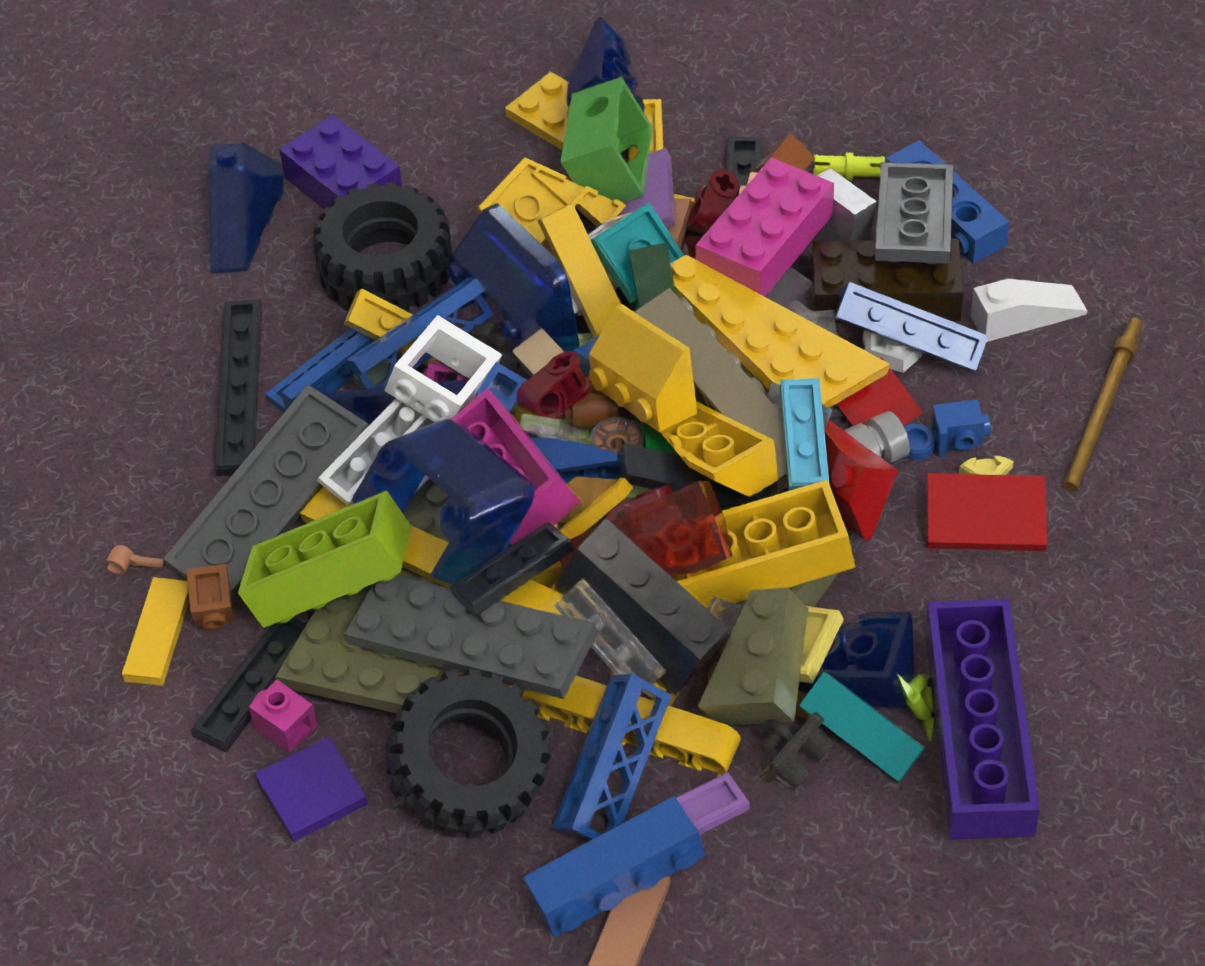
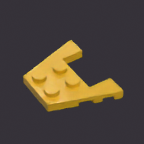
M525 157L476 211L528 299L536 306L540 301L527 282L545 269L531 256L546 239L538 220L573 203L575 208L598 227L607 219L617 217L626 205L617 199L612 201L599 195L598 191L586 186L584 188L566 179L567 176Z

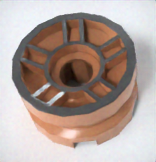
M607 418L593 428L590 436L591 446L608 450L618 455L624 443L644 447L642 428L638 423L629 418Z

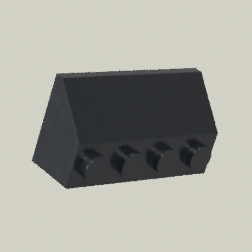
M607 518L580 545L555 583V586L675 696L731 635L729 629Z

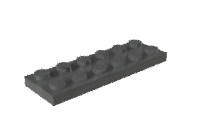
M307 385L163 558L165 565L187 579V569L226 564L232 600L238 593L252 546L286 533L300 517V512L322 488L323 485L317 481L318 477L369 426L368 423L310 385Z
M395 576L389 581H378L372 585L345 631L344 636L350 645L448 670L456 669L459 673L463 674L466 673L468 668L480 669V676L490 678L492 672L504 676L501 682L503 684L512 686L514 683H517L523 689L564 699L598 632L595 624L592 622L504 601H498L479 615L474 616L452 594L450 588Z

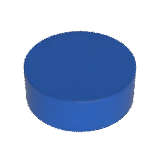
M921 424L904 426L910 443V452L905 458L909 460L928 458L935 448V435L933 431Z

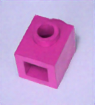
M276 680L268 689L260 691L249 706L254 728L288 753H291L318 726L313 704L279 680Z

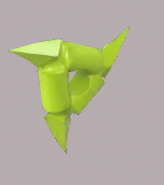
M898 674L902 693L907 698L906 703L916 718L923 720L924 729L929 742H931L934 723L931 713L934 712L932 689L927 686L930 676L918 674L917 677L907 683Z

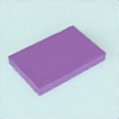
M666 147L648 155L644 196L624 202L626 207L618 216L634 212L649 202L666 228L676 225L671 155Z

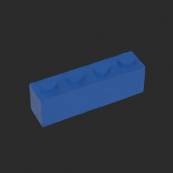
M673 796L529 873L523 879L533 903L553 937H556L565 931H572L578 928L584 921L602 911L615 908L622 899L641 890L650 889L659 880L680 869L692 866L698 859L705 856L698 830L677 798Z

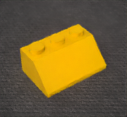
M623 304L615 307L589 353L591 367L589 379L593 387L658 432L696 415L697 407L690 348Z

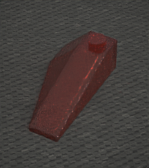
M709 481L695 482L610 521L669 575L696 573L733 556L726 520ZM596 528L570 539L574 551L560 560L563 570L576 550Z

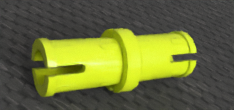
M845 153V156L814 154L813 174L817 176L831 168L842 177H845L846 180H852L853 177L880 178L881 162H885V156L863 157L853 156V153Z

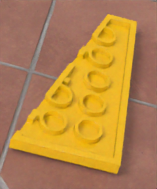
M685 255L671 263L677 297L682 296L690 303L694 316L701 324L707 323L714 330L718 341L728 350H731L741 363L768 389H770L772 381L780 384V380L820 378L822 404L830 408L888 373L889 363L694 258Z

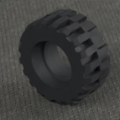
M387 182L386 186H378L377 183L367 184V188L361 190L356 187L349 190L347 196L342 197L340 195L331 203V208L326 207L319 216V220L313 230L314 238L312 240L320 283L333 301L337 302L339 300L340 306L350 310L357 291L362 288L410 312L411 306L416 305L420 308L428 303V296L435 297L443 289L442 284H446L451 275L453 254L448 219L445 217L442 207L434 202L433 198L424 192L419 194L418 190L414 187L406 185L402 188L397 183ZM382 242H397L407 245L403 249L388 255L372 256L359 253L371 245Z
M468 668L464 676H459L456 669L444 671L440 680L437 681L436 678L430 677L422 682L419 691H412L404 700L402 708L398 710L385 748L388 752L385 759L386 774L392 776L389 786L394 797H403L404 803L402 808L409 816H412L415 812L423 817L420 825L429 830L432 829L434 824L444 827L443 835L454 838L458 831H466L467 838H478L484 830H489L491 834L503 830L507 822L511 821L514 823L523 815L528 805L532 803L549 770L547 763L551 758V744L546 742L549 728L546 720L538 721L537 715L541 709L535 700L531 699L526 702L522 698L525 690L517 683H514L511 688L501 683L504 678L503 675L492 672L490 678L480 676L481 670L476 668ZM452 722H470L487 729L496 737L504 751L506 764L503 773L496 781L479 786L464 785L449 779L437 768L429 751V742L434 731Z

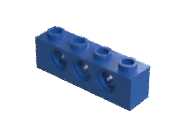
M920 140L886 157L887 163L946 165ZM953 171L951 239H959L960 255H964L974 264L1007 245L1009 221Z

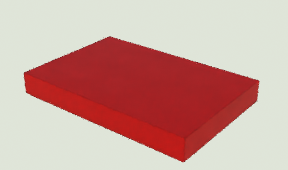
M927 473V548L1046 551L1045 476Z

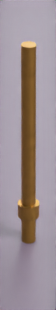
M1138 318L1129 319L1123 336L1119 337L1112 350L1113 361L1063 483V487L1066 490L1073 492L1078 490L1128 362L1134 359L1138 349L1136 341L1143 326V322Z

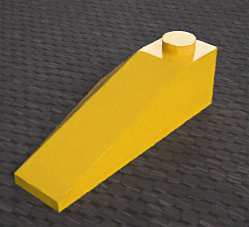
M697 401L696 415L661 431V434L688 467L748 497L761 492L764 488L779 480L773 439Z

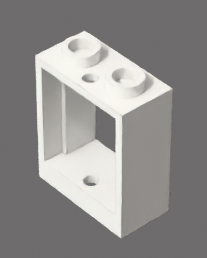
M437 315L396 363L384 391L443 426L477 397L476 392L495 362L499 363L502 354ZM425 352L470 379L458 395H455L412 368Z

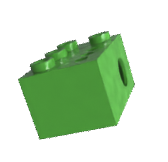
M620 77L573 93L570 108L567 111L568 120L560 162L572 181L584 188L586 186L597 190L599 195L612 201L617 199L624 203L643 197L653 127L623 78ZM631 147L639 148L637 156L629 162H625L620 154Z

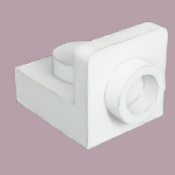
M864 330L862 341L865 345V351L878 358L882 357L885 362L890 364V369L904 373L922 357V352Z

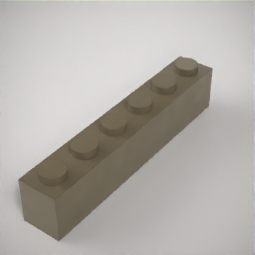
M668 288L636 310L635 313L690 348L697 402L774 440L779 480L769 486L776 494L787 488L788 478L781 406H774L766 397V391L762 384L754 377L750 379L742 370L740 360L731 350L725 351L718 343L714 330L707 323L701 324L694 316L692 306L684 297L678 298Z

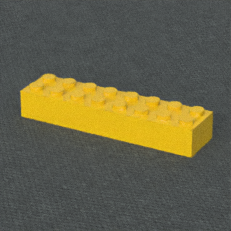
M828 480L630 539L708 611L746 601L751 590L792 587L855 568L849 536ZM572 557L559 560L531 580L562 593L555 586V583ZM573 603L574 607L567 617L592 622L596 626L598 634L591 647L614 640Z

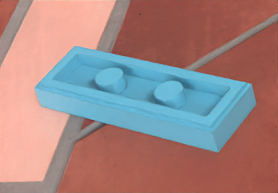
M820 378L780 380L789 491L823 480H828L829 482Z

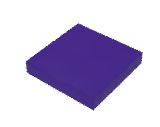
M330 737L255 773L259 786L293 842L368 804L366 795Z

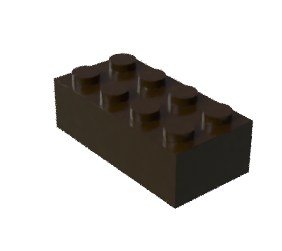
M951 239L950 263L936 264L876 261V240L812 241L814 323H845L834 319L841 301V298H838L841 288L848 282L949 321H961L963 282L959 239Z

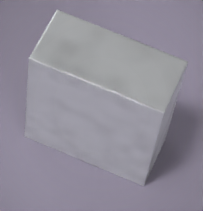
M831 168L817 175L835 183L832 217L813 240H871L876 201Z

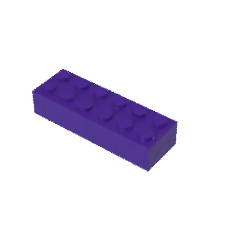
M1010 599L928 602L925 635L949 840L1033 837L1036 834L1040 808Z

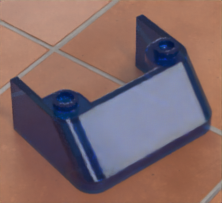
M496 203L483 209L450 257V265L447 266V271L452 282L456 286L466 278L478 279L485 290L481 293L482 297L486 298L489 296L502 309L504 320L501 321V327L509 341H515L520 345L542 328L564 352H574L575 349L580 347L569 281L562 265L500 204ZM472 299L463 305L462 309L474 304V300Z
M443 419L385 443L378 451L376 458L352 497L351 502L355 504L387 490L403 513L424 476L429 477L449 495L440 512L439 522L442 532L451 539L430 575L435 579L455 584L505 551L533 503L534 487L529 479L463 424L451 419Z

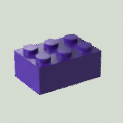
M331 115L279 149L284 178L324 210L326 207L331 208V203L340 195L342 197L347 196L348 191L356 187L361 190L367 188V184L377 183L378 186H386L387 182L397 183L399 187H402L399 165L334 115Z

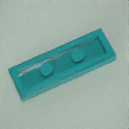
M823 672L799 705L898 782L902 781L926 748L827 672Z

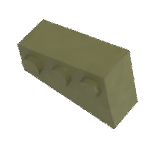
M789 587L750 591L698 705L712 720L726 725L794 722L808 608Z

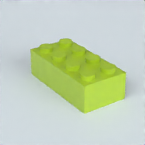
M386 490L252 546L238 594L263 628L277 622H288L299 613L309 609H320L328 604L329 601L344 595L352 596L366 586L378 581H389L398 573H401L411 525Z

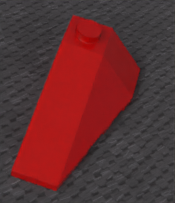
M829 420L825 430V443L830 488L844 524L864 540H871L898 470Z

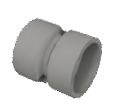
M886 411L868 419L866 425L859 423L844 430L889 464L909 455L910 443L905 428L899 418L891 411Z

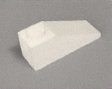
M1005 279L973 288L971 319L980 333L988 335L987 342L1087 314L1086 307L1072 285Z

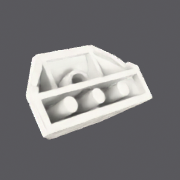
M396 398L318 477L317 481L347 506L387 490L401 510L446 462L429 440V437L442 426Z

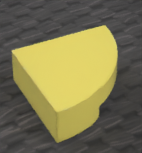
M994 456V459L976 460V458H971L959 466V474L1007 475L1013 468V461L1001 456Z

